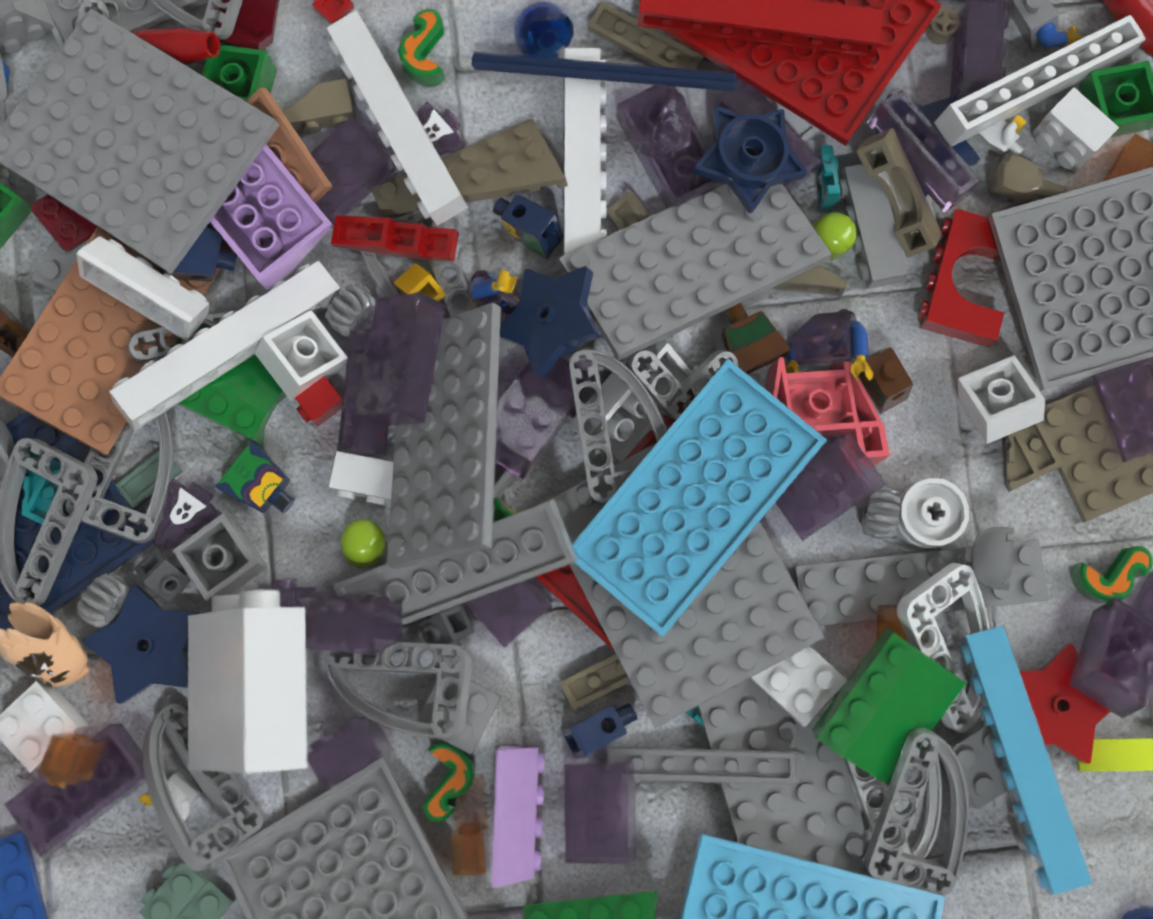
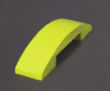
M1153 738L1094 739L1091 763L1085 764L1077 760L1078 771H1153Z

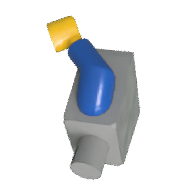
M1007 0L1004 3V7L1031 51L1039 46L1043 48L1068 46L1084 38V36H1080L1076 32L1078 28L1075 25H1072L1065 32H1058L1059 16L1050 0Z

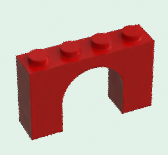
M956 208L949 217H944L940 230L944 236L942 244L936 246L932 262H936L934 273L930 272L926 281L925 289L929 290L927 301H922L918 311V318H922L919 328L989 348L998 340L1005 312L980 306L964 299L954 286L952 270L955 261L964 256L977 255L1000 262L1001 259L988 217Z

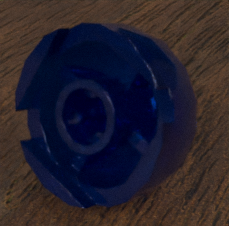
M539 1L526 7L519 14L514 24V39L524 56L556 58L559 55L555 51L561 49L562 46L567 48L574 35V25L566 12L554 3Z

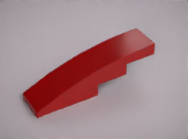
M336 215L331 245L391 256L454 262L459 232L456 229L428 228L422 223L394 222L391 218Z

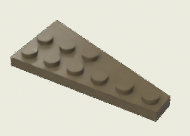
M533 118L441 158L466 203L510 196L513 191L529 189L530 192L541 191L543 186L555 184L557 188L568 187L563 172ZM406 173L370 188L383 216L419 210L416 203L421 201L417 193L412 195L403 180L408 177Z

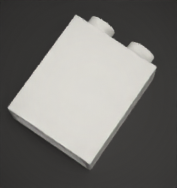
M277 590L242 591L240 595L212 596V612L188 616V770L253 773L307 768L305 608H280V591Z

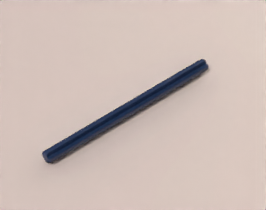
M474 52L472 55L473 69L722 91H735L737 84V75L730 72Z

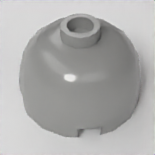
M990 527L982 530L976 536L973 546L966 547L965 564L971 565L977 581L985 587L1007 591L1010 589V583H1004V578H1009L1012 572L1014 541L1008 540V534H1014V528Z

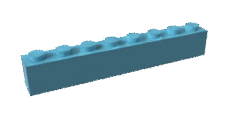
M1004 626L965 636L961 640L963 645L959 646L960 654L964 664L969 663L973 676L969 677L974 694H980L984 706L980 708L982 720L986 727H991L994 738L991 739V746L996 758L1001 757L1005 768L1004 771H1001L1002 779L1006 789L1013 792L1016 803H1012L1014 815L1018 823L1023 822L1027 835L1023 836V840L1028 854L1035 857L1038 869H1034V873L1039 887L1046 889L1047 894L1055 895L1092 885L1086 862Z

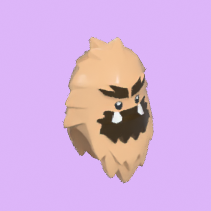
M29 602L25 604H10L11 614L8 615V619L15 629L8 628L7 631L0 629V654L5 661L13 664L26 675L39 678L44 683V686L50 688L67 686L78 682L89 673L90 665L87 664V653L78 639L71 635L60 620L36 604Z

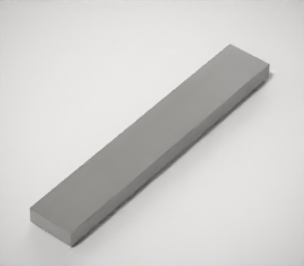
M608 746L606 779L797 785V752Z

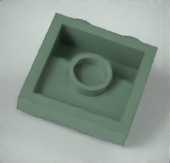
M175 861L162 875L166 880L159 889L156 887L151 888L142 898L141 903L145 906L139 913L145 919H220L235 899L202 870L194 871L184 861L180 864Z

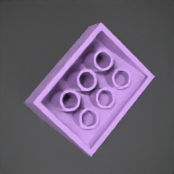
M267 144L210 221L267 291L276 282L290 274L333 226Z
M501 745L497 749L491 887L534 879L535 870L541 871V851H535L536 838H542L543 818H537V805H543L544 786H538V773H544L545 754H539V746Z

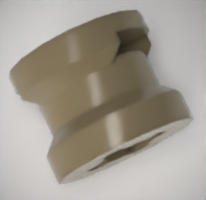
M942 7L925 31L928 40L937 45L948 43L953 38L960 24L957 12L951 8Z

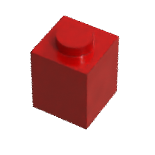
M325 376L295 397L300 404L296 410L306 423L312 420L317 426H320L347 406Z

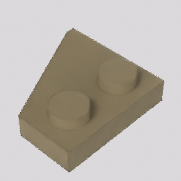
M1041 422L1005 436L1006 488L1008 492L1064 465Z

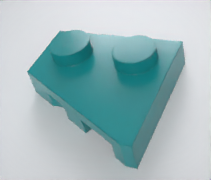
M833 145L820 146L816 155L819 213L831 212L835 203L839 202L841 194L837 173L838 157L834 156Z
M27 449L30 457L41 458L42 455H37L30 449ZM51 460L50 469L52 473L57 474L60 471L61 463ZM28 469V476H25L23 481L25 497L22 500V515L43 524L59 485ZM65 500V502L63 503V509L66 505L67 500Z

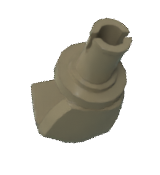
M1004 154L991 167L987 176L988 191L995 196L1007 197L1006 202L1030 203L1036 196L1044 199L1068 191L1067 186L1044 180L1042 169L1016 154Z

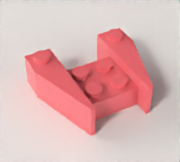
M842 353L838 358H847L848 356L846 353ZM784 357L778 358L768 369L765 389L823 437L842 436L848 468L876 466L890 456L884 424L860 379L857 382L850 371L852 364L850 361L833 362L829 366V371L786 373Z

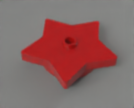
M1066 644L1041 670L1019 672L1044 744H1053L1078 761L1090 764L1095 727L1122 703L1123 698L1089 680L1074 645ZM1059 700H1061L1063 704L1061 711L1057 707V703Z

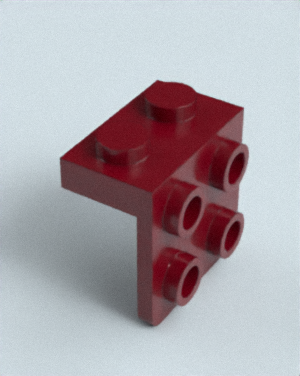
M222 0V1H223V3L225 4V3H228L230 0ZM243 0L231 36L219 41L231 43L241 48L264 50L274 40L279 0ZM222 8L219 9V11L226 14V10ZM216 22L215 28H220L222 22Z
M48 194L31 205L32 213L65 252H69L89 240L97 228L96 225Z

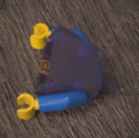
M487 270L475 272L471 277V284L466 292L477 308L492 302L500 306V325L519 305L521 295L514 288L518 277L509 276V271L500 270L498 276Z
M840 309L838 312L813 315L790 337L791 350L788 353L787 359L790 361V364L785 366L786 373L801 372L798 369L800 364L849 362L855 358L856 361L852 363L850 371L856 381L859 382L858 376L862 371H865L869 381L873 378V371L865 359L869 357L868 334L863 324L856 320L855 313L852 311Z

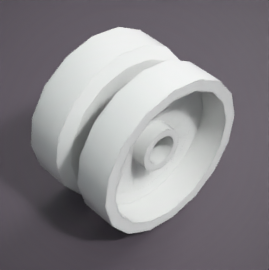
M928 478L913 484L900 494L901 511L896 533L906 544L917 549L932 550L955 541L965 531L969 521V505L965 495L955 484L944 479Z

